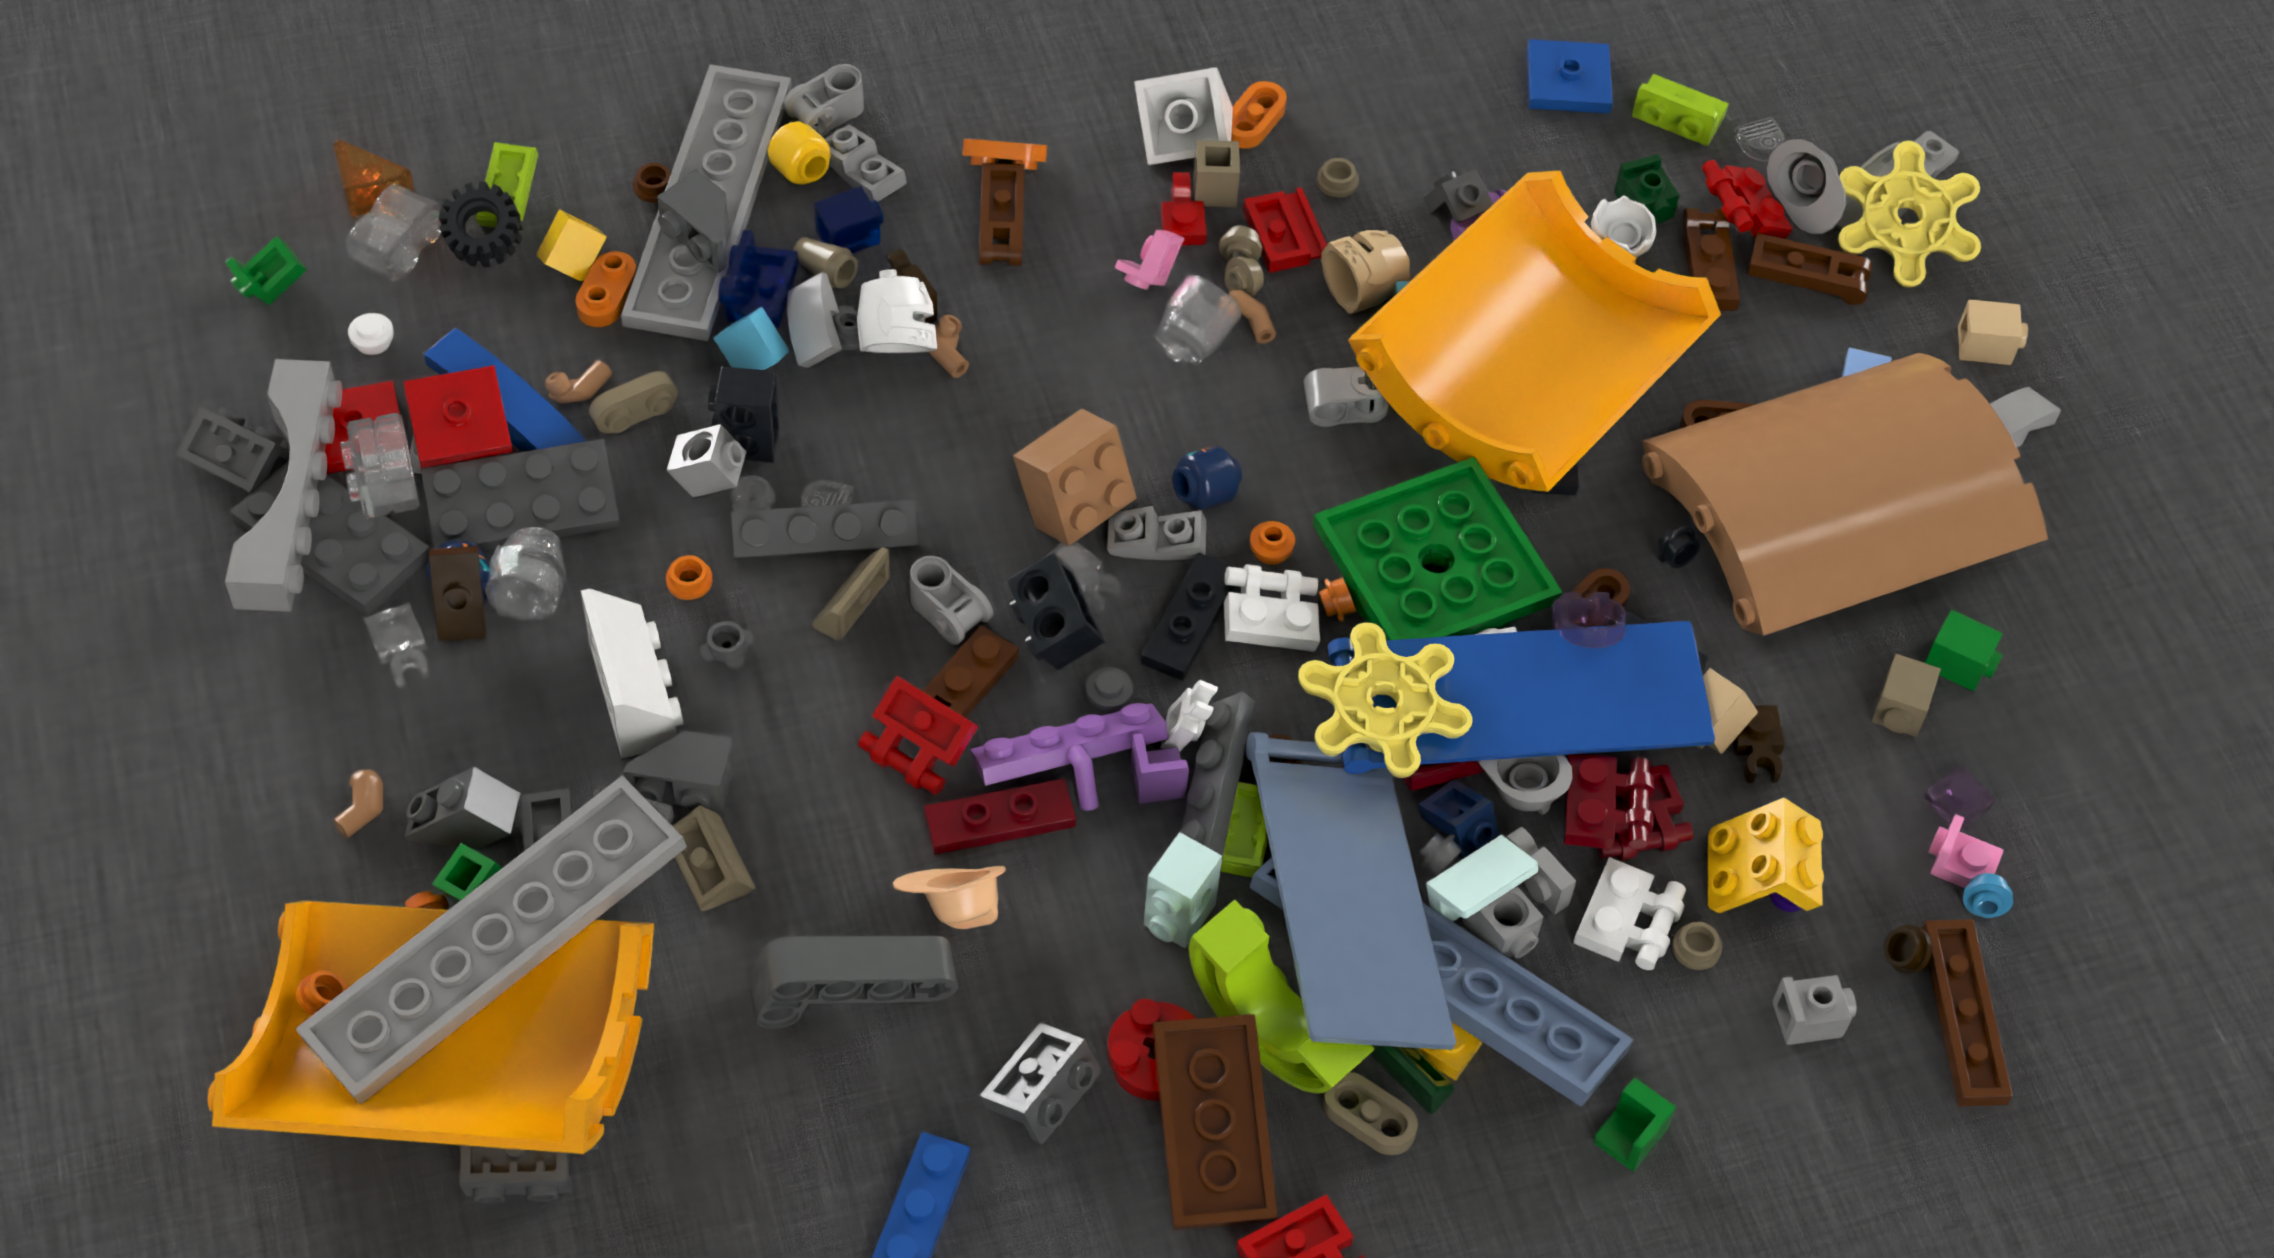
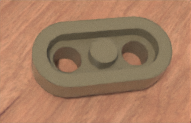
M662 371L651 372L599 395L590 405L589 416L600 432L620 433L631 425L668 412L677 399L678 389L667 373Z
M1349 1072L1329 1091L1324 1092L1322 1104L1327 1117L1375 1151L1392 1156L1402 1154L1412 1146L1418 1128L1417 1118L1413 1110L1364 1076ZM1348 1099L1353 1101L1356 1107L1347 1109L1341 1106L1339 1102ZM1387 1127L1393 1128L1398 1132V1135L1388 1137L1382 1132V1129Z

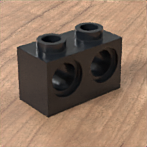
M722 366L719 383L711 384L709 390L708 409L709 411H714L711 427L721 424L747 451L744 460L774 463L780 431L776 371Z
M1054 552L1007 580L1014 598L1009 600L1010 606L1018 620L1022 624H1026L1029 634L1025 636V641L1037 660L1044 658L1057 670H1060L1105 643L1074 570Z

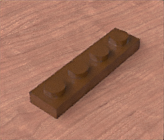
M1974 919L1926 920L1922 928L1928 933L1932 942V954L1928 966L1958 1107L2008 1105L2013 1094Z

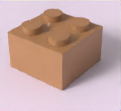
M1080 409L1013 455L1035 528L1068 546L1137 499L1117 426L1084 409Z

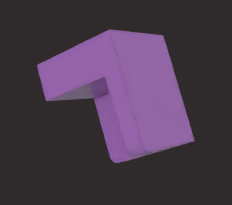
M1143 733L1134 734L1130 764L1138 803L1186 798L1189 768L1187 761L1181 760L1179 749L1146 751Z

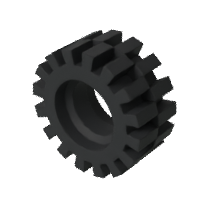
M479 181V189H474L472 183L464 184L467 192L462 195L456 188L451 192L454 201L444 200L442 206L446 212H439L438 218L442 224L439 226L440 232L451 252L461 262L465 258L468 265L476 267L477 261H480L483 267H491L490 259L495 258L498 264L504 262L502 254L506 251L512 256L516 251L513 243L520 244L522 240L519 231L523 230V223L511 196L507 192L503 193L501 187L495 184L490 189L487 182ZM487 211L497 217L496 228L487 236L474 238L465 231L467 220L476 213Z

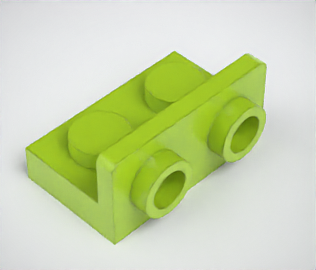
M1653 74L1648 83L1641 84L1638 90L1632 117L1708 146L1726 115L1729 103Z

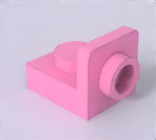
M1156 230L1154 236L1150 235L1142 247L1140 257L1143 259L1141 265L1129 260H1117L1115 268L1126 273L1124 278L1126 282L1139 288L1148 290L1149 285L1165 286L1184 238L1170 231Z
M1955 814L1949 828L1945 829L1939 826L1928 853L1937 857L1930 874L1966 888L1970 880L1976 875L1983 873L1995 874L2004 850L1959 832L1964 817Z

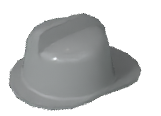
M1803 139L1787 140L1778 145L1769 157L1767 177L1774 194L1783 205L1791 220L1800 230L1810 234H1821L1834 228L1842 218L1846 199L1845 190L1838 176L1837 166L1833 158L1813 143Z
M1564 755L1478 761L1479 765L1495 783L1502 800L1513 809L1524 812L1537 811L1541 815L1546 814L1550 809L1551 803L1569 789L1573 780L1572 766Z

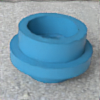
M1983 873L1976 875L1970 880L1963 892V903L1968 911L1984 918L1998 917L2011 909L2013 905V892L2006 880L2001 876Z

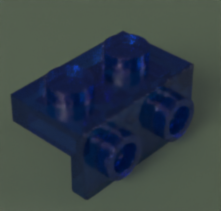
M743 230L739 244H734L730 251V271L728 277L721 278L718 290V299L720 303L725 305L728 322L735 323L762 306L775 328H779L787 304L788 291L792 288L799 266L798 251L755 246L753 231Z

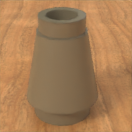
M808 237L801 238L794 246L793 258L814 276L821 272L827 273L831 288H845L853 281L857 273L858 262L852 256L849 249Z

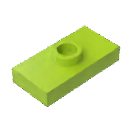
M494 142L485 182H487L490 189L495 184L501 187L503 193L507 192L511 196L523 223L539 154L534 147ZM487 211L477 213L476 220L478 225L496 228L497 217Z
M1238 782L1220 872L1253 878L1254 873L1263 866L1268 835L1257 785Z

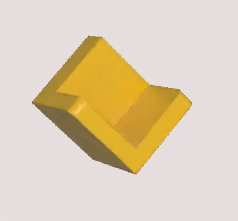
M559 209L536 256L545 265L576 280L584 281L607 236L597 227Z

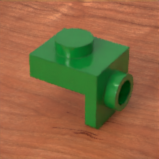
M277 235L245 265L232 256L225 261V264L235 275L230 279L234 287L246 298L250 299L255 295L268 305L273 303L307 271L288 244Z

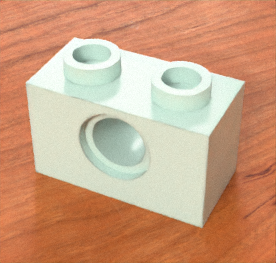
M1178 833L1148 875L1143 925L1148 927L1154 936L1162 941H1173L1183 948L1187 947L1192 935L1199 930L1216 906L1222 855L1186 835Z

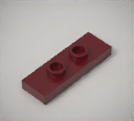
M1065 778L924 805V818L934 855L1076 827V816Z

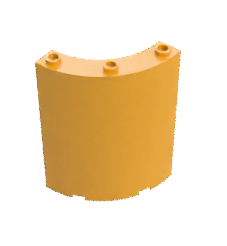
M1561 171L1529 172L1524 175L1348 339L1356 355L1359 367L1367 373L1370 380L1392 408L1424 438L1430 447L1442 451L1457 462L1475 457L1490 479L1520 489L1546 492L1589 451L1721 315L1707 278L1683 276L1662 269H1658L1653 273L1636 265V257L1621 248L1608 236L1602 241L1584 222L1588 215L1574 198Z
M305 900L286 903L285 911L281 914L278 923V936L281 941L278 962L262 1016L256 1019L252 1037L241 1054L224 1070L215 1073V1080L209 1088L208 1107L213 1112L212 1127L584 1154L592 1149L604 1134V1124L599 1123L603 1116H614L630 1074L643 1020L640 1016H633L637 990H648L654 923L594 920L367 1101L358 1104L296 1031L298 1026L311 1017L298 1003L296 996L297 987L307 975L326 970L340 976L346 983L347 988H349L448 910Z

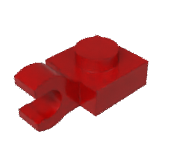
M1172 172V202H1161L1162 230L1170 231L1183 237L1184 240L1181 246L1206 245L1207 232L1204 201H1191L1189 172Z

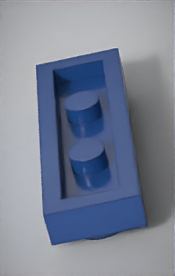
M921 1132L872 1258L932 1257L971 1155L970 1146Z

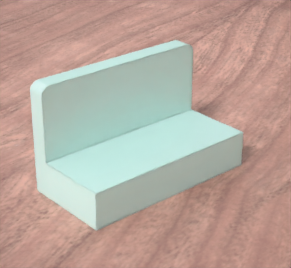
M1500 835L1428 881L1426 886L1429 906L1452 922L1459 917L1468 918L1539 871L1538 862L1503 835Z

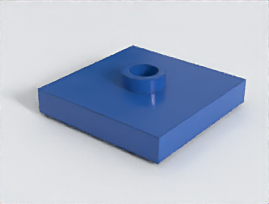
M1528 39L1526 51L1529 109L1611 113L1613 102L1609 44Z

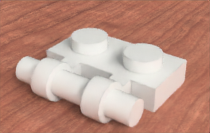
M1248 564L1244 566V569L1236 567L1226 568L1225 585L1240 586L1241 593L1228 592L1224 601L1225 641L1315 652L1320 643L1318 603L1300 601V594L1315 596L1318 590L1317 578L1304 577L1300 571L1285 570L1283 574L1262 571L1260 566ZM1260 589L1281 592V599L1260 596Z
M1609 857L1573 943L1618 962L1625 947L1631 948L1639 952L1635 960L1636 964L1642 969L1653 970L1658 958L1663 957L1668 949L1670 939L1667 935L1672 923L1678 922L1684 910L1682 899L1686 888L1679 882L1670 881L1664 893L1658 895L1650 892L1649 890L1655 875ZM1640 912L1653 917L1649 928L1642 929L1634 926Z

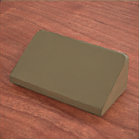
M881 547L858 564L813 621L812 627L837 641L843 639L889 580L888 549Z
M699 805L673 825L675 830L684 838L687 848L675 856V859L700 910L707 911L747 895L756 889L718 813Z

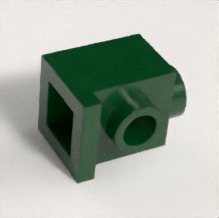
M1659 154L1621 164L1614 194L1618 199L1622 196H1627L1629 200L1645 205L1655 217V224H1660L1674 218L1680 196L1661 167L1662 159Z

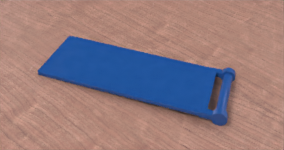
M1689 621L1386 640L1388 648L1393 653L1403 657L1414 656L1429 644H1441L1449 648L1454 656V664L1449 673L1436 681L1435 690L1443 700L1466 707L1472 715L1471 728L1459 738H1447L1435 733H1426L1418 736L1416 746L1421 755L1420 765L1712 745L1715 741V733L1694 632ZM1337 638L1328 644L1329 660L1335 666H1344L1353 660L1355 653L1350 643V638ZM1376 695L1372 698L1374 708L1376 706L1396 708L1397 703L1388 695ZM1365 743L1352 744L1342 755L1344 769L1350 774H1362L1370 769L1387 768L1384 754L1382 752L1370 751L1365 748Z

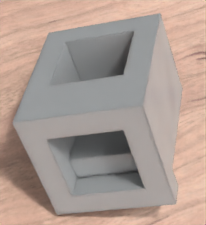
M1838 975L1793 981L1792 977L1782 978L1772 1001L1786 1045L1842 1038L1852 1018L1856 1015L1854 993L1850 988L1842 989Z

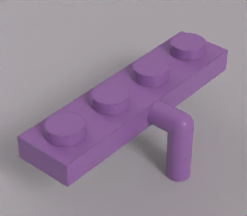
M1134 703L1123 707L1121 711L1107 715H1086L1077 719L1075 723L1059 727H1039L1028 735L1012 739L995 738L986 742L984 746L972 748L971 755L973 766L985 786L1072 764L1080 809L1089 811L1099 806L1091 759L1131 749L1134 734L1143 733L1145 745L1168 739L1166 721L1152 703Z

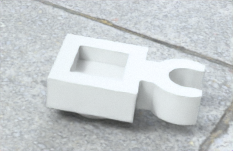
M1199 680L1192 689L1187 688L1170 706L1166 717L1168 739L1161 741L1160 748H1178L1180 752L1191 740H1198L1206 720L1213 713L1214 707L1208 704L1212 696L1217 692V686Z

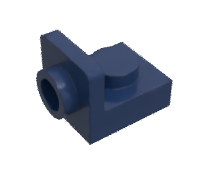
M1455 779L1418 804L1423 820L1453 837L1457 856L1462 860L1500 836L1492 801Z

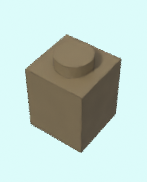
M1196 140L1193 173L1194 201H1204V207H1236L1240 177L1239 141Z
M1895 653L1885 677L1871 722L1884 726L1896 733H1905L1917 737L1927 715L1941 668Z

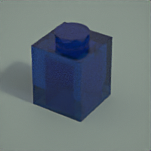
M862 186L814 202L815 229L822 242L847 248L852 254L880 244V225L884 224L883 212L876 200L870 201Z

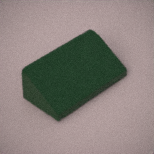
M1371 1045L1375 1050L1370 1055L1429 1114L1436 1113L1455 1090L1454 1085L1417 1048Z

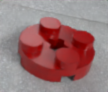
M1148 998L1136 1001L1131 1009L1121 1014L1114 1022L1107 1042L1108 1063H1110V1067L1114 1071V1078L1125 1091L1138 1098L1160 1101L1156 1060L1149 1057V1048L1146 1046L1154 1043L1153 1022L1197 1019L1195 1016L1178 1005L1168 1002H1156Z

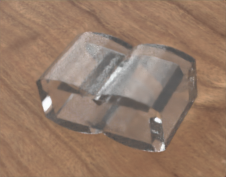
M398 184L390 185L378 197L370 213L363 216L349 233L345 241L349 261L391 281L399 279L404 272H410L417 263L419 251L429 243L435 242L441 234L439 226L442 224L438 219L440 212L439 203Z

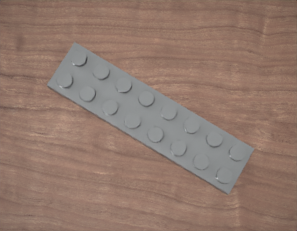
M710 64L666 190L697 169L726 192L728 212L726 266L724 270L718 273L706 262H699L691 254L689 248L677 238L668 237L659 225L658 210L621 314L623 327L704 341L709 340L769 160L767 153L769 143L775 132L779 130L784 115L783 101L790 90H792L791 78Z
M621 776L298 1026L296 1031L358 1104L364 1103L687 848L684 838Z

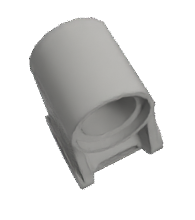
M838 64L812 80L794 87L783 101L784 112L788 116L796 117L800 122L810 125L822 137L825 136L832 129L858 117L863 112V85L859 69L849 64Z
M1359 366L1316 369L1310 372L1303 381L1310 421L1320 427L1380 421L1388 412V402L1371 380L1369 388L1367 387L1366 378L1368 375ZM1370 400H1372L1374 403L1372 411L1369 410Z
M924 556L916 560L910 570V603L914 610L927 619L949 643L954 645L961 643L965 638L964 634L980 621L985 623L993 618V608L987 597L981 590L966 581L944 559L937 556ZM925 585H935V587H928Z

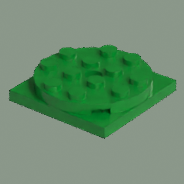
M1475 457L1314 514L1312 525L1341 571L1355 609L1368 623L1378 625L1384 631L1386 640L1475 635L1490 628L1500 630L1510 621L1556 605L1561 601L1562 590ZM1433 563L1437 566H1442L1446 572L1433 573L1424 569L1423 566Z

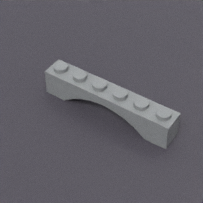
M275 359L267 396L275 423L286 436L290 445L289 465L282 489L269 511L249 532L233 544L225 584L234 609L291 612L294 594L301 593L304 581L303 567L301 565L302 556L309 555L312 542L311 529L309 527L310 518L317 517L319 512L318 480H325L327 473L325 447L326 443L332 444L334 440L335 422L332 416L333 409L339 408L342 402V384L340 380H335L329 361Z

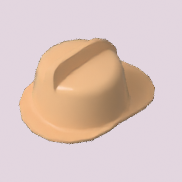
M993 866L981 869L923 870L898 877L893 882L894 889L903 892L925 893L935 916L942 923L956 929H969L989 925L997 920L998 890L996 877L1003 874L1006 868L1004 866Z

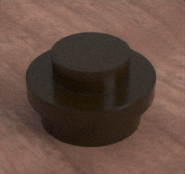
M1909 924L1903 925L1891 931L1886 937L1883 948L1886 960L1898 972L1916 974L1922 971L1929 963L1932 954V942L1928 933L1923 928Z

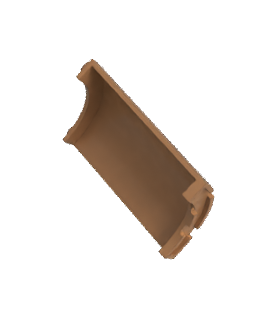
M1916 353L1642 441L1645 452L1642 457V464L1651 483L1665 489L1679 500L1693 516L1697 529L1705 534L1711 544L1729 584L1734 599L1733 612L1737 622L1741 625V629L1760 635H1767L2048 539L2043 514L2033 483H2023L2020 472L2015 464V460L2021 458V455L2013 439L1992 406L1967 378L1958 381L1950 374V365L1933 356Z

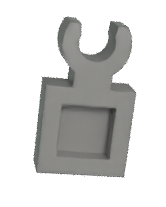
M1523 827L1506 836L1509 841L1538 862L1539 871L1524 881L1531 897L1539 903H1544L1554 915L1569 906L1576 880L1545 846L1539 850L1532 836Z

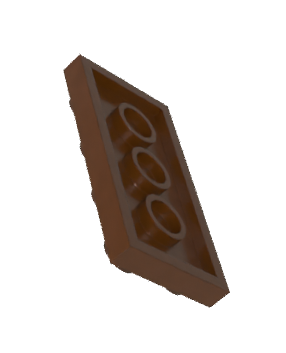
M1255 1014L1153 1022L1152 1030L1173 1231L1276 1221L1278 1213Z

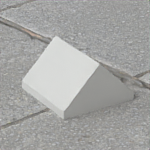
M1217 67L1134 81L1148 165L1195 158L1196 140L1231 141L1233 107Z

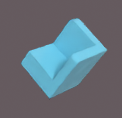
M762 306L726 327L713 338L731 367L766 370L789 353L787 345Z

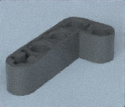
M942 936L781 937L772 940L763 947L749 974L756 1023L765 1029L783 1028L796 1023L801 1018L808 1004L933 1002L954 995L959 987L950 942Z

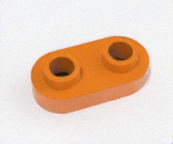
M1269 81L1256 82L1234 104L1231 141H1239V148L1249 149L1258 146L1283 117L1286 109L1287 95L1280 85Z
M964 138L962 155L971 156V165L982 166V163H996V158L1010 159L1013 160L1012 164H1025V169L1037 170L1038 162H1046L1048 145Z
M611 251L600 255L594 261L576 295L577 314L584 324L591 327H605L611 325L619 318L637 272L636 263L630 255L620 251Z

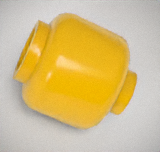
M800 121L790 122L777 130L770 140L767 152L769 161L774 168L787 180L797 185L809 184L819 180L828 170L831 157L830 146L826 140L810 125Z

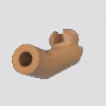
M1243 290L1230 291L1228 297L1221 299L1220 308L1225 316H1228L1229 319H1235L1242 314L1248 320L1255 340L1258 343H1268L1275 338L1276 331L1265 305Z
M944 315L935 324L938 349L929 353L953 378H958L969 367V362L956 350L962 325L955 316Z
M596 360L578 379L569 380L564 372L550 374L546 378L545 387L549 391V397L557 403L587 401L612 376V371L604 362Z
M371 769L354 772L349 780V786L352 787V805L332 820L336 829L346 839L380 815L383 810L384 783L379 774Z

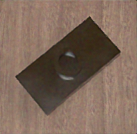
M478 546L430 549L429 563L438 641L486 638L487 624Z

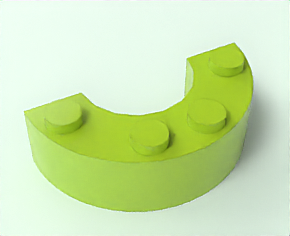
M1234 900L1193 934L1190 939L1189 957L1197 983L1217 1017L1255 1014L1260 1062L1268 1071L1300 1090L1310 1093L1327 1092L1375 1049L1371 1045L1314 1042L1310 1039L1302 999L1292 991L1287 984V979L1283 972L1274 965L1268 948L1270 936L1264 931L1262 921L1253 911L1247 908L1244 909Z

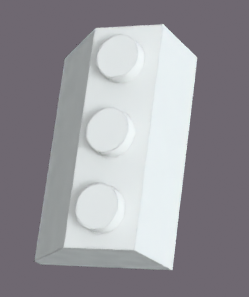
M593 589L582 590L581 596L589 645L621 759L646 753L676 736L675 726L683 725L677 697L668 698L665 689L672 686L666 659L657 660L654 650L661 648L655 621L646 623L640 604Z

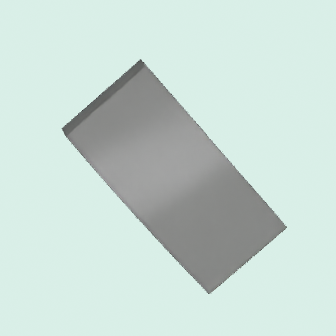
M850 124L836 130L825 139L831 151L829 165L851 187L872 203L879 202L907 184L904 170L879 155L875 140Z
M821 272L788 291L787 316L790 337L797 364L801 367L809 368L842 350L832 316L838 314L839 310L827 273Z
M2030 387L2011 392L1990 404L2008 430L2016 447L2022 446L2029 431L2054 425L2061 412V409Z
M1153 506L1118 511L1109 518L1107 550L1110 555L1144 560L1195 559L1198 553L1205 555L1206 518L1202 510L1158 517Z

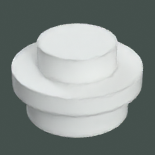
M367 313L355 318L348 328V335L351 344L361 353L376 355L384 352L390 346L394 330L391 321L386 316L378 313Z

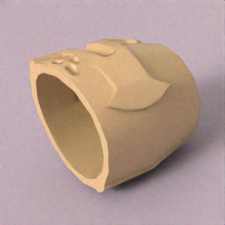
M1366 230L1357 233L1353 238L1347 236L1327 243L1328 246L1322 252L1321 262L1328 288L1338 304L1349 314L1377 306L1394 295L1396 281H1408L1410 279L1409 257L1401 242L1394 235L1388 234L1387 231Z

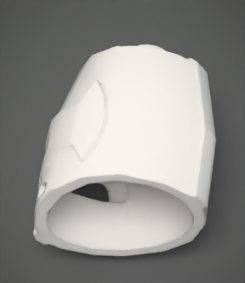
M889 269L880 271L879 279L871 280L861 285L857 314L861 351L874 353H917L938 349L935 325L925 323V319L933 316L934 312L933 303L923 282H920L916 277L897 276L896 270Z

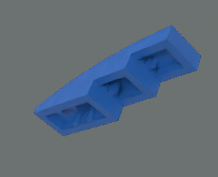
M456 327L424 353L426 366L439 375L495 365L511 444L521 451L526 452L587 441L559 411L525 380Z

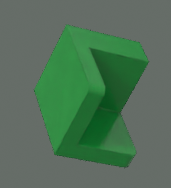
M1634 1077L1623 1090L1616 1110L1596 1133L1593 1142L1634 1172L1667 1131L1676 1106Z

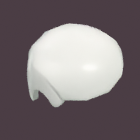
M1622 196L1612 202H1607L1606 199L1601 200L1593 213L1591 221L1592 231L1602 241L1608 236L1617 245L1635 257L1643 255L1650 249L1657 233L1655 217L1645 205L1629 200L1627 196Z

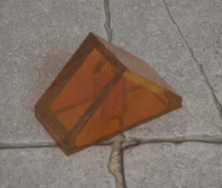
M339 139L333 144L351 217L412 205L416 200L411 171Z

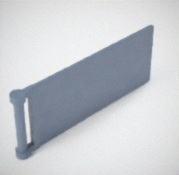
M1250 732L1246 743V756L1252 762L1310 1039L1314 1042L1452 1050L1456 1044V1039L1399 810L1392 774L1388 768H1376L1362 774H1350L1344 768L1270 762L1269 757L1344 764L1342 755L1345 751L1337 756H1328L1320 751L1316 742L1268 738L1266 733ZM1369 746V747H1365V748L1369 749L1370 751H1374L1372 748H1370V746Z

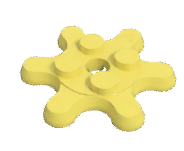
M1903 141L1894 149V168L1888 175L1881 177L1873 176L1858 166L1847 167L1841 172L1839 178L1843 184L1845 195L1860 204L1863 209V215L1859 221L1842 228L1838 242L1844 253L1852 255L1861 254L1869 248L1884 250L1894 260L1893 273L1896 282L1902 287L1911 288L1918 286L1924 280L1926 275L1925 259L1932 252L1945 253L1959 262H1967L1978 256L1981 242L1975 234L1960 227L1956 220V211L1961 205L1972 202L1977 198L1980 192V184L1974 176L1968 173H1959L1947 180L1932 178L1924 168L1925 153L1921 145L1913 141ZM1901 208L1912 209L1918 215L1919 221L1914 224L1905 223V225H1902V220L1899 218L1897 211Z
M1364 622L1356 625L1350 634V643L1355 653L1350 663L1344 666H1332L1322 661L1313 660L1306 662L1299 669L1298 680L1302 689L1310 695L1326 699L1334 706L1335 712L1333 716L1321 723L1315 732V742L1318 748L1328 756H1337L1352 744L1366 743L1374 751L1384 754L1385 764L1393 776L1406 778L1417 771L1421 763V755L1416 746L1418 736L1426 733H1435L1455 739L1467 733L1472 726V715L1466 707L1443 700L1435 690L1436 681L1449 673L1454 664L1453 653L1449 648L1441 644H1429L1414 656H1399L1388 648L1385 633L1378 625ZM1376 695H1388L1397 703L1396 708H1381L1379 706L1374 708L1372 698Z

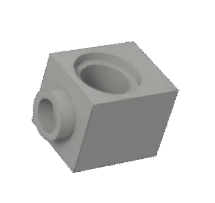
M721 424L680 434L676 437L667 472L692 497L735 488L738 484L747 451Z
M1516 886L1468 918H1463L1462 922L1475 937L1508 958L1513 955L1516 958H1521L1537 945L1543 915L1519 887ZM1497 920H1507L1514 924V926L1502 925Z

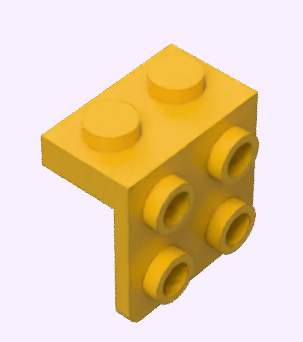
M1781 798L1713 826L1708 833V907L1716 913H1723L1774 892L1805 911L1822 906L1824 874L1822 870L1821 841L1823 839L1821 821L1786 798Z

